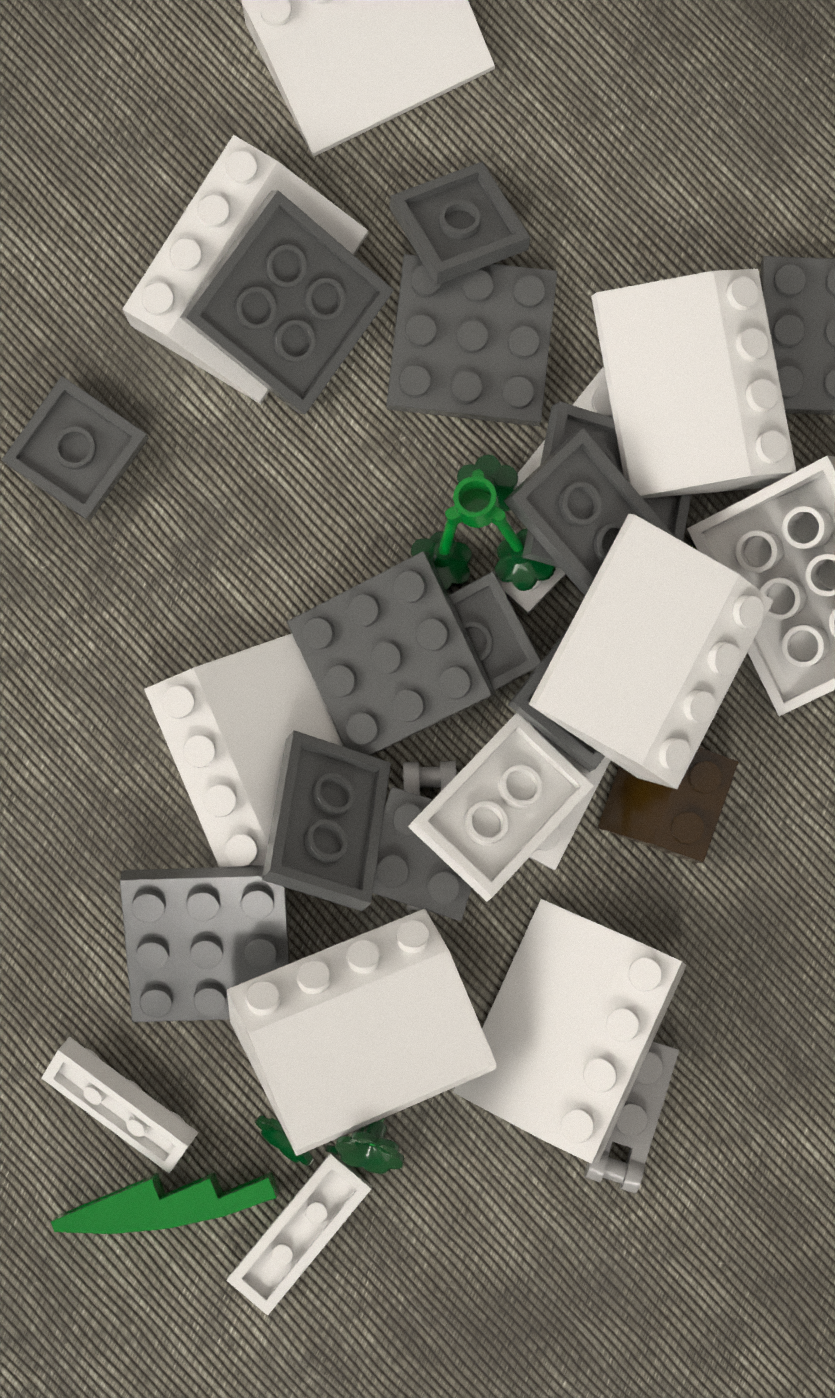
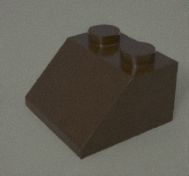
M699 747L678 789L637 778L619 766L597 828L695 864L704 863L739 761Z

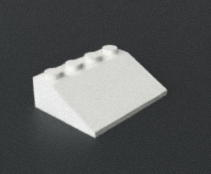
M241 0L246 26L313 157L495 69L494 62L468 0Z
M233 135L122 310L130 326L261 404L270 390L180 318L181 314L273 190H279L353 255L356 254L365 240L368 230L280 162Z
M758 269L709 271L596 292L591 296L623 475L643 499L765 488L796 472Z
M827 455L687 528L698 551L739 573L774 600L748 650V654L778 716L835 690V456Z
M628 514L529 705L635 777L678 789L774 600L739 573L637 515Z
M292 633L194 667L144 689L219 867L264 866L285 742L293 730L343 746L329 711Z
M540 899L482 1027L496 1061V1069L456 1086L453 1093L591 1164L598 1163L687 965L630 937Z
M426 909L407 915L227 989L230 1023L296 1156L496 1069V1061L450 951Z

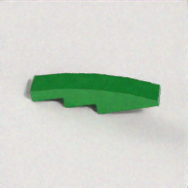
M271 1171L223 1192L217 1176L213 1172L165 1193L159 1175L156 1173L63 1212L51 1221L54 1232L118 1234L170 1229L224 1217L277 1198L280 1190Z

